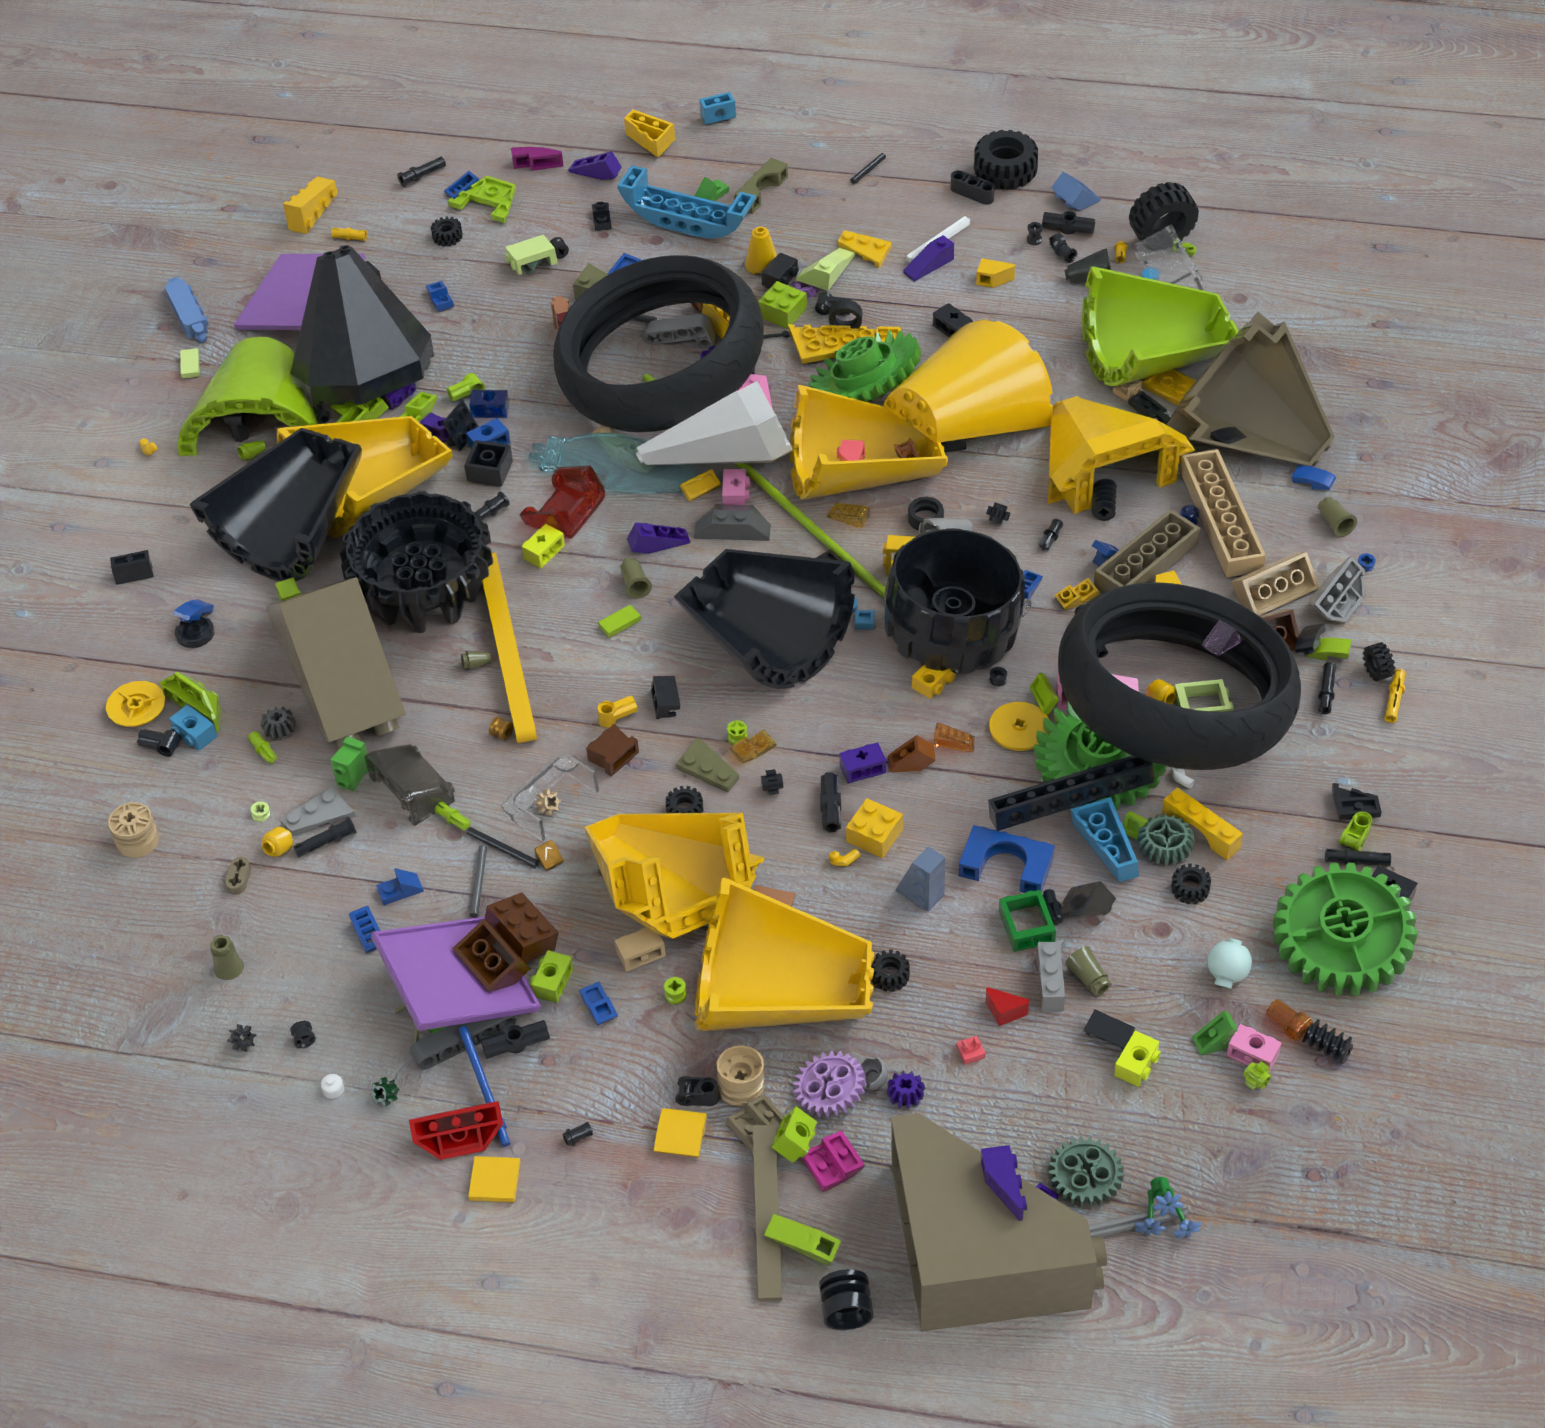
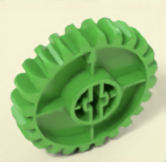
M1335 862L1330 863L1328 872H1325L1322 867L1316 866L1313 867L1312 877L1302 873L1298 876L1297 884L1290 883L1285 889V896L1278 899L1277 912L1273 918V927L1275 929L1273 939L1275 944L1280 946L1278 955L1281 960H1289L1288 970L1291 973L1302 971L1301 982L1304 984H1310L1313 980L1318 981L1317 990L1320 992H1324L1328 986H1332L1336 996H1341L1344 988H1349L1353 996H1359L1363 986L1367 991L1373 993L1377 991L1379 982L1388 986L1393 982L1394 974H1402L1405 971L1406 961H1410L1414 953V944L1418 935L1417 929L1414 928L1417 918L1415 913L1409 911L1410 900L1407 897H1399L1401 888L1397 884L1386 886L1388 876L1379 874L1374 878L1371 876L1372 868L1368 866L1364 867L1361 872H1357L1355 864L1349 862L1345 870H1340L1339 865Z

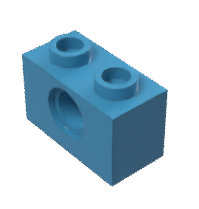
M731 92L699 99L700 116L705 124H712L736 117L735 100Z
M188 704L169 718L172 726L171 730L178 733L188 746H193L199 751L217 738L214 724Z

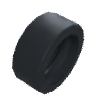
M842 299L836 301L829 310V324L859 329L863 316L861 306L852 300ZM840 312H849L855 315L856 318L850 321H843L835 315Z
M919 497L909 504L908 522L916 530H919L920 523L924 521L923 519H926L915 515L919 511L929 510L936 513L931 518H944L943 505L933 497Z

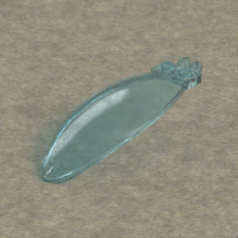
M589 433L570 438L548 436L545 445L533 443L532 449L536 452L529 453L531 461L540 462L538 466L540 471L559 472L585 484L617 491L682 492L679 487L680 484L699 475L690 464L646 465L645 462L641 464L636 455V452H638L637 447L646 443L647 440L618 433Z

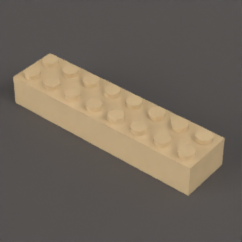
M1215 449L1182 455L1180 473L1226 578L1246 575L1264 567L1265 552L1219 450Z

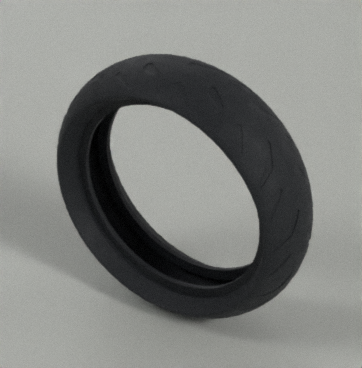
M670 255L635 262L608 274L594 283L567 311L558 329L553 350L554 370L558 384L565 397L576 410L595 423L626 432H655L670 429L733 392L738 391L743 386L756 366L761 352L764 333L762 312L755 295L746 282L735 272L715 261L697 256ZM703 303L714 305L730 316L728 329L718 345L694 364L672 375L644 383L620 385L607 384L588 373L590 357L599 343L622 324L641 314L675 304Z
M1155 582L1137 583L1114 588L1097 596L1083 606L1068 624L1060 642L1058 652L1060 683L1066 699L1077 716L1094 733L1114 747L1155 764L1179 769L1215 770L1247 763L1269 751L1285 736L1293 724L1299 709L1301 696L1300 674L1295 658L1282 636L1269 623L1250 609L1229 598L1204 589L1180 584ZM1136 639L1158 640L1188 646L1210 654L1234 667L1257 687L1262 701L1249 709L1227 712L1201 711L1171 705L1146 696L1118 680L1100 664L1096 651L1105 644Z

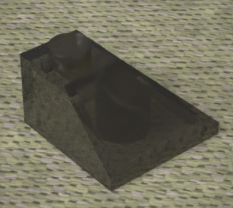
M1101 881L1075 886L1069 890L1061 904L1060 911L1063 920L1104 916L1111 911L1116 898Z

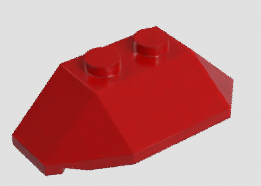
M499 1101L410 1119L409 1125L413 1143L439 1160L485 1151L503 1125Z

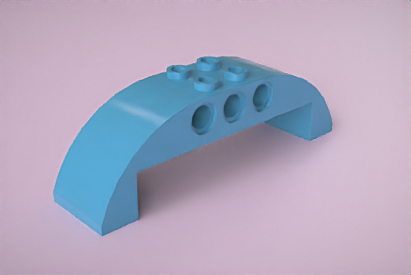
M631 165L617 185L625 202L633 211L648 222L668 230L702 238H719L735 231L756 200V195L740 192L732 205L650 186L648 185L647 169Z

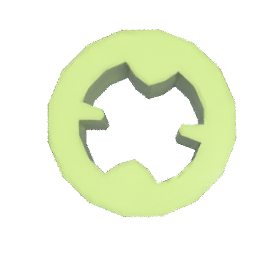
M256 802L251 806L252 818L255 821L261 822L269 818L270 810L267 803Z

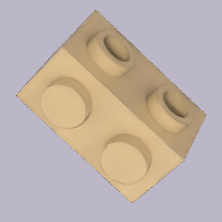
M647 927L614 940L616 953L626 972L666 956L665 944L662 938Z

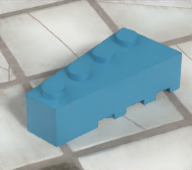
M1111 797L1071 809L1072 824L1117 881L1123 882L1139 877L1138 861Z

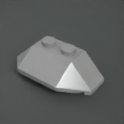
M1352 556L1348 557L1328 575L1311 597L1312 606L1326 620L1342 624L1346 623L1364 599L1363 576L1365 575V569Z

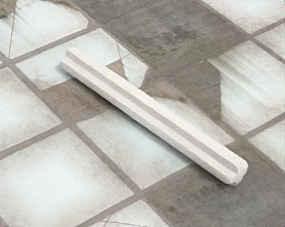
M966 216L962 217L907 254L906 261L911 263L931 241L944 235L948 239L969 226L970 219Z

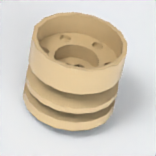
M130 802L122 804L110 814L108 820L109 829L114 838L116 848L122 855L130 858L142 857L152 852L158 845L159 833L152 813L146 805Z
M740 1045L730 1047L720 1054L717 1061L719 1095L725 1102L738 1107L746 1106L747 1102L763 1095L765 1089L764 1061L757 1050Z

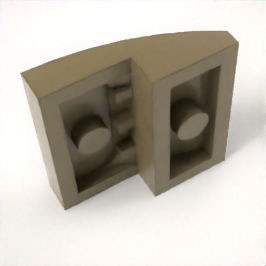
M763 1095L747 1102L744 1110L728 1116L726 1124L753 1153L752 1126L775 1125L777 1133L784 1116Z

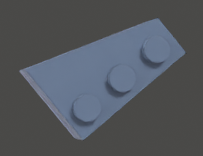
M927 847L912 862L897 886L896 891L913 901L916 906L924 908L929 912L945 893V857L932 848Z

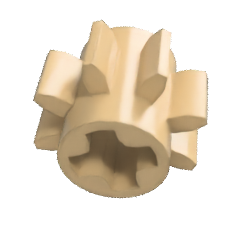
M546 789L543 791V794H536L538 798L534 804L539 808L538 813L545 811L546 815H551L552 811H559L558 805L561 800H558L557 792L550 793V790Z

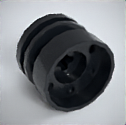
M853 1269L838 1270L825 1275L819 1281L821 1301L823 1302L824 1324L828 1328L834 1330L857 1329L870 1323L874 1318L872 1300L869 1297V1280L864 1272Z

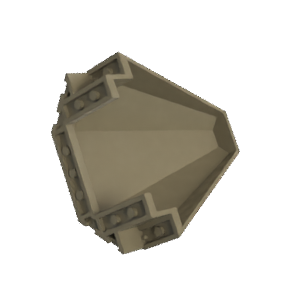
M1257 312L1238 331L1237 335L1226 343L1181 399L1180 405L1175 409L1171 416L1172 418L1166 424L1185 435L1189 442L1305 466H1315L1321 459V453L1324 450L1327 451L1332 446V440L1335 437L1285 321L1274 325L1260 312ZM1236 427L1247 438L1231 444L1214 441L1210 438L1211 432L1221 428Z

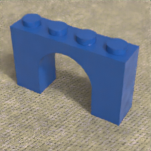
M973 825L959 862L958 876L979 881L987 860L994 855L1007 853L1017 856L1025 864L1020 879V892L1026 893L1037 890L1042 892L1054 859L1055 845Z

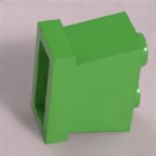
M350 737L345 738L343 746L330 760L337 786L354 792L364 774H367L371 769L365 742Z

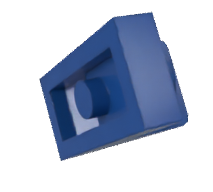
M1095 540L1092 547L1097 549V554L1092 562L1100 567L1117 553L1119 549L1112 544Z
M397 868L394 869L395 879L376 885L383 905L424 892L417 873Z

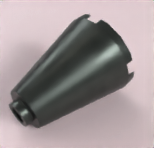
M1107 248L1067 265L1068 269L1064 270L1066 280H1070V283H1086L1091 267L1111 270Z

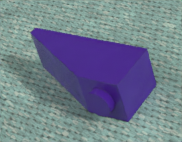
M610 151L577 159L568 171L578 175L605 180L617 177L622 166L614 153Z
M944 235L931 241L903 270V273L915 282L954 260V243Z

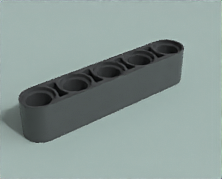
M515 1016L451 1025L415 1042L410 1047V1053L421 1070H426L466 1051L459 1032L460 1027L467 1026L473 1044L476 1046L481 1043V1039L505 1032L507 1027L516 1024L517 1019Z

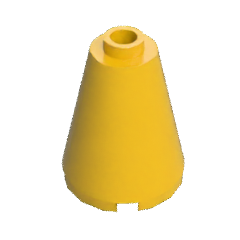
M761 226L752 230L745 258L746 270L755 275V273H761L777 256L769 230Z

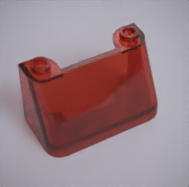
M591 465L558 467L551 479L556 491L538 512L532 506L524 508L519 514L523 522L537 529L547 524L563 532L564 539L573 538L605 498V489Z

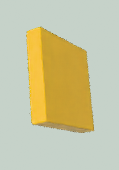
M475 1156L468 1196L469 1201L515 1202L521 1163L520 1158Z

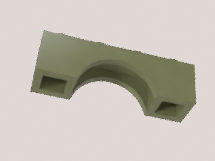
M770 158L736 191L734 200L740 192L756 195V200L748 213L753 214L761 206L760 190L769 186H780L788 178V164Z

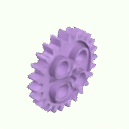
M830 1051L829 1056H826L822 1052L820 1059L813 1056L814 1062L806 1061L808 1067L799 1068L802 1074L795 1076L797 1082L793 1083L795 1087L794 1094L799 1105L802 1106L804 1111L808 1110L810 1115L816 1112L818 1118H820L825 1113L826 1117L829 1118L830 1114L834 1112L837 1117L840 1110L847 1113V1106L854 1108L853 1101L861 1100L858 1094L865 1093L863 1087L867 1085L865 1082L866 1075L861 1064L858 1063L856 1058H851L849 1053L843 1056L842 1051H839L837 1056H835L834 1052Z

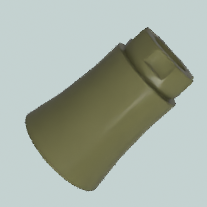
M1325 497L1319 502L1317 508L1320 510L1321 516L1327 521L1337 537L1347 536L1355 529L1357 518L1343 508L1338 501L1332 497Z
M625 558L620 568L626 594L633 599L645 597L652 589L650 580L646 577L636 558Z
M222 934L215 936L210 943L214 973L219 979L232 980L242 973L244 963L229 936H223Z
M1085 946L1078 949L1066 960L1065 966L1096 997L1104 994L1111 987L1112 983L1108 980L1107 974L1097 962L1090 947Z

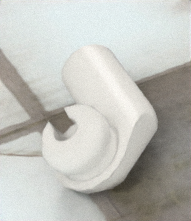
M1172 767L1171 771L1174 781L1191 789L1195 780L1186 776L1184 769Z

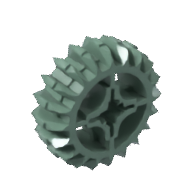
M1166 813L1163 817L1157 814L1155 819L1149 817L1145 827H1140L1138 830L1139 835L1137 836L1139 851H1142L1143 857H1148L1149 862L1156 860L1157 865L1160 862H1163L1165 866L1168 863H1172L1175 866L1177 861L1182 863L1184 858L1190 856L1195 842L1193 829L1189 828L1188 822L1183 823L1182 818L1175 819V815L1167 817Z

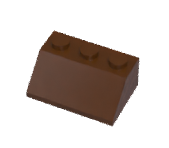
M1282 609L1260 615L1282 636L1290 650H1295L1299 632L1293 609Z
M484 918L452 948L489 992L516 984L531 969L498 930Z

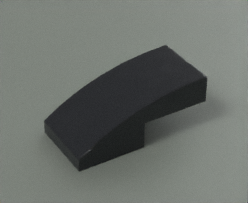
M1236 427L1221 428L1211 432L1210 438L1214 441L1231 444L1247 438Z

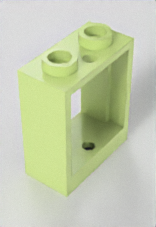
M1223 679L1180 683L1174 686L1176 706L1190 709L1187 697L1218 694L1222 706L1194 710L1212 712L1234 711L1233 703L1229 702V689L1224 686Z

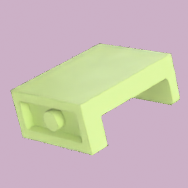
M544 235L505 247L507 252L505 254L506 262L510 263L512 270H515L518 275L522 274V265L542 258H546L551 265L558 263L555 248Z

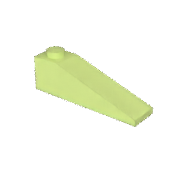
M838 248L804 268L797 276L796 281L828 291L854 258L855 252Z

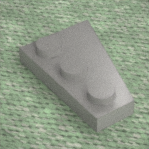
M330 788L285 815L280 820L281 824L291 832L292 836L317 829L319 825L328 822L331 825L337 823L338 819L356 816L355 812L333 788Z

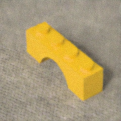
M1178 787L1164 798L1162 815L1164 816L1165 813L1167 817L1175 815V819L1182 818L1183 823L1188 822V824L1196 827L1206 837L1210 849L1225 860L1230 859L1241 848L1243 836L1241 831Z

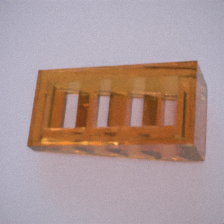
M936 723L934 746L974 752L975 736L948 725Z

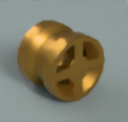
M498 716L492 720L489 726V734L498 736L503 741H506L513 731V723L509 721L504 722Z

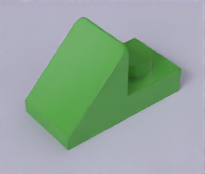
M704 177L695 197L716 201L729 192V186L718 179L713 182Z
M1223 1011L1194 1034L1192 1038L1200 1054L1207 1055L1227 1049L1230 1043L1229 1037L1237 1032L1238 1029L1230 1013Z

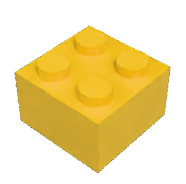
M866 798L846 826V842L884 858L903 830V814Z

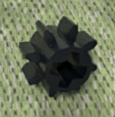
M994 502L993 507L988 506L986 514L990 515L989 521L1001 525L1003 520L1008 521L1010 512H1007L1008 506Z
M775 769L765 770L766 775L761 776L762 790L768 791L769 795L779 794L778 789L784 788L782 774H776Z
M237 1024V1029L229 1030L231 1035L227 1042L234 1044L233 1050L237 1051L241 1048L242 1051L247 1052V1047L250 1045L255 1046L253 1040L257 1034L250 1032L251 1026L246 1025L243 1029L242 1025Z

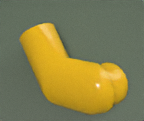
M145 438L139 441L141 449L146 456H150L158 450L155 442L149 444Z
M855 848L846 855H840L837 851H832L828 855L829 862L833 866L843 867L849 866L861 856Z

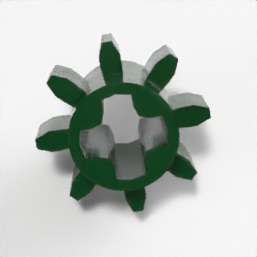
M383 1077L379 1079V1082L372 1083L374 1088L370 1095L375 1100V1104L382 1102L383 1106H388L391 1102L398 1100L396 1095L400 1089L394 1083L395 1080L387 1082V1078Z

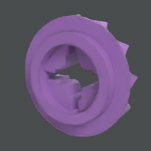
M792 281L790 286L806 292L807 298L813 297L818 292L817 287L799 281Z

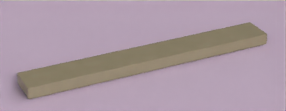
M754 1125L752 1127L759 1302L782 1301L780 1243L764 1236L773 1214L779 1215L777 1151L771 1147L776 1136L775 1125Z

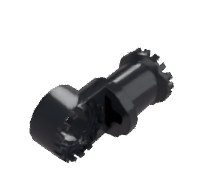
M1057 233L1049 238V243L1052 245L1051 248L1053 247L1056 255L1063 257L1067 263L1075 260L1074 257H1077L1078 253L1075 249H1071L1062 234Z

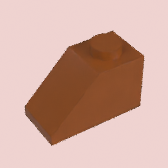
M918 735L888 755L889 771L892 773L921 771L936 761L934 745Z

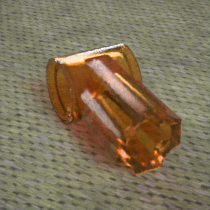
M1275 999L1266 1011V1015L1281 1025L1286 1035L1294 1041H1298L1303 1037L1309 1026L1313 1023L1306 1013H1297L1280 999Z

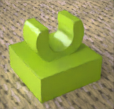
M1129 811L1122 825L1125 833L1137 840L1138 830L1140 827H1145L1148 820Z

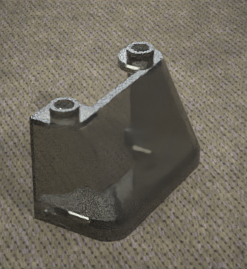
M405 744L372 751L365 755L369 777L374 783L383 782L400 801L401 808L409 811L410 817H408V820L413 826L436 814V806L438 805L442 808L438 804L439 802H444L448 806L455 802L453 794L455 789L449 781L446 782L424 759L416 745Z

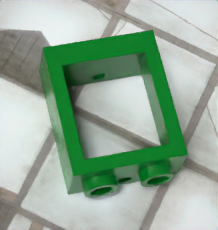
M1041 890L1028 891L1024 894L1006 896L999 899V914L1013 952L1038 947V942H1055L1056 929ZM1038 906L1045 926L1017 932L1010 912Z

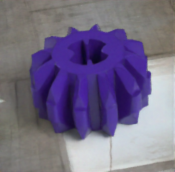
M902 1070L901 1075L894 1073L893 1079H889L887 1083V1095L890 1097L892 1104L898 1103L899 1109L903 1105H906L908 1109H910L911 1104L918 1106L919 1100L924 1098L925 1084L921 1082L920 1075L914 1076L913 1071L905 1074L904 1070Z

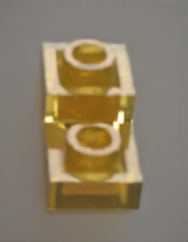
M762 729L749 740L744 737L731 747L730 751L741 763H745L765 754L777 746V744Z

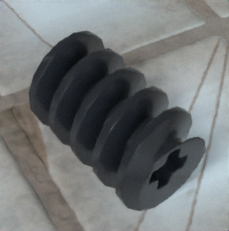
M1100 479L1093 485L1092 514L1101 521L1110 520L1116 514L1117 485L1111 479Z
M1317 1019L1307 1029L1302 1043L1308 1040L1310 1047L1316 1045L1317 1051L1324 1049L1326 1056L1332 1053L1334 1060L1340 1058V1063L1344 1064L1353 1049V1044H1351L1352 1037L1350 1036L1348 1039L1343 1040L1344 1032L1336 1036L1335 1027L1328 1032V1024L1326 1023L1324 1026L1319 1027L1320 1019Z

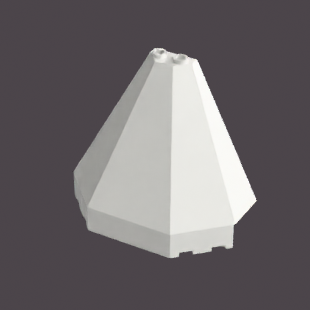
M758 381L640 445L637 447L638 452H636L640 463L645 462L646 465L772 463L789 454L793 449L786 438L787 436L778 421L777 415L772 410Z

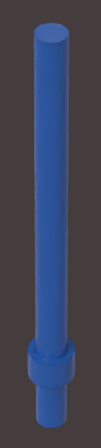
M462 1026L459 1028V1032L485 1102H495L467 1026ZM502 1118L503 1125L497 1134L502 1147H507L511 1143L505 1130L507 1128L505 1120Z

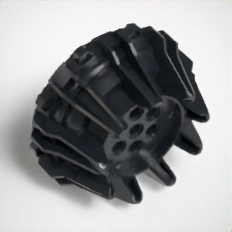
M426 491L396 496L387 501L371 505L370 510L360 516L355 524L349 528L350 532L343 535L342 543L345 548L340 552L344 579L357 577L369 608L389 626L395 623L398 609L400 608L401 617L406 619L412 630L416 633H424L426 631V611L440 607L448 623L455 624L461 618L466 599L469 602L476 601L482 580L489 576L488 567L493 564L492 551L486 546L491 543L488 525L482 522L479 513L471 510V504L466 501L460 502L441 494H428Z

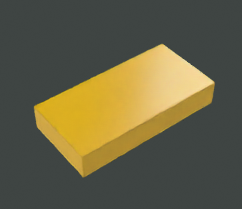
M710 469L680 484L679 487L688 502L720 487L721 483L713 469Z

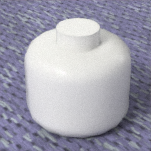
M329 1074L322 1079L321 1089L324 1096L334 1099L343 1094L344 1083L339 1075Z

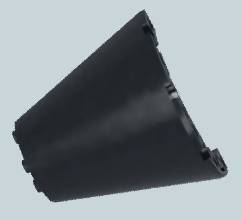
M300 428L190 503L191 509L199 522H205L209 528L206 531L209 536L239 563L242 564L245 561L251 565L252 571L276 581H284L290 578H294L295 582L302 580L313 569L361 460L362 448L356 443L334 438L332 441L328 435Z
M725 549L704 568L701 578L694 577L674 598L756 681L771 688L786 689L795 687L794 684L799 681L806 682L815 676L835 654L833 648L837 641L842 642L851 619L855 594L851 593V585L855 583L852 565L848 561Z

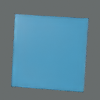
M855 610V629L874 630L875 611Z

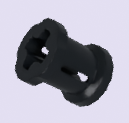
M1032 222L1027 226L1029 231L1027 242L1030 245H1039L1042 242L1041 232L1043 226L1038 222Z

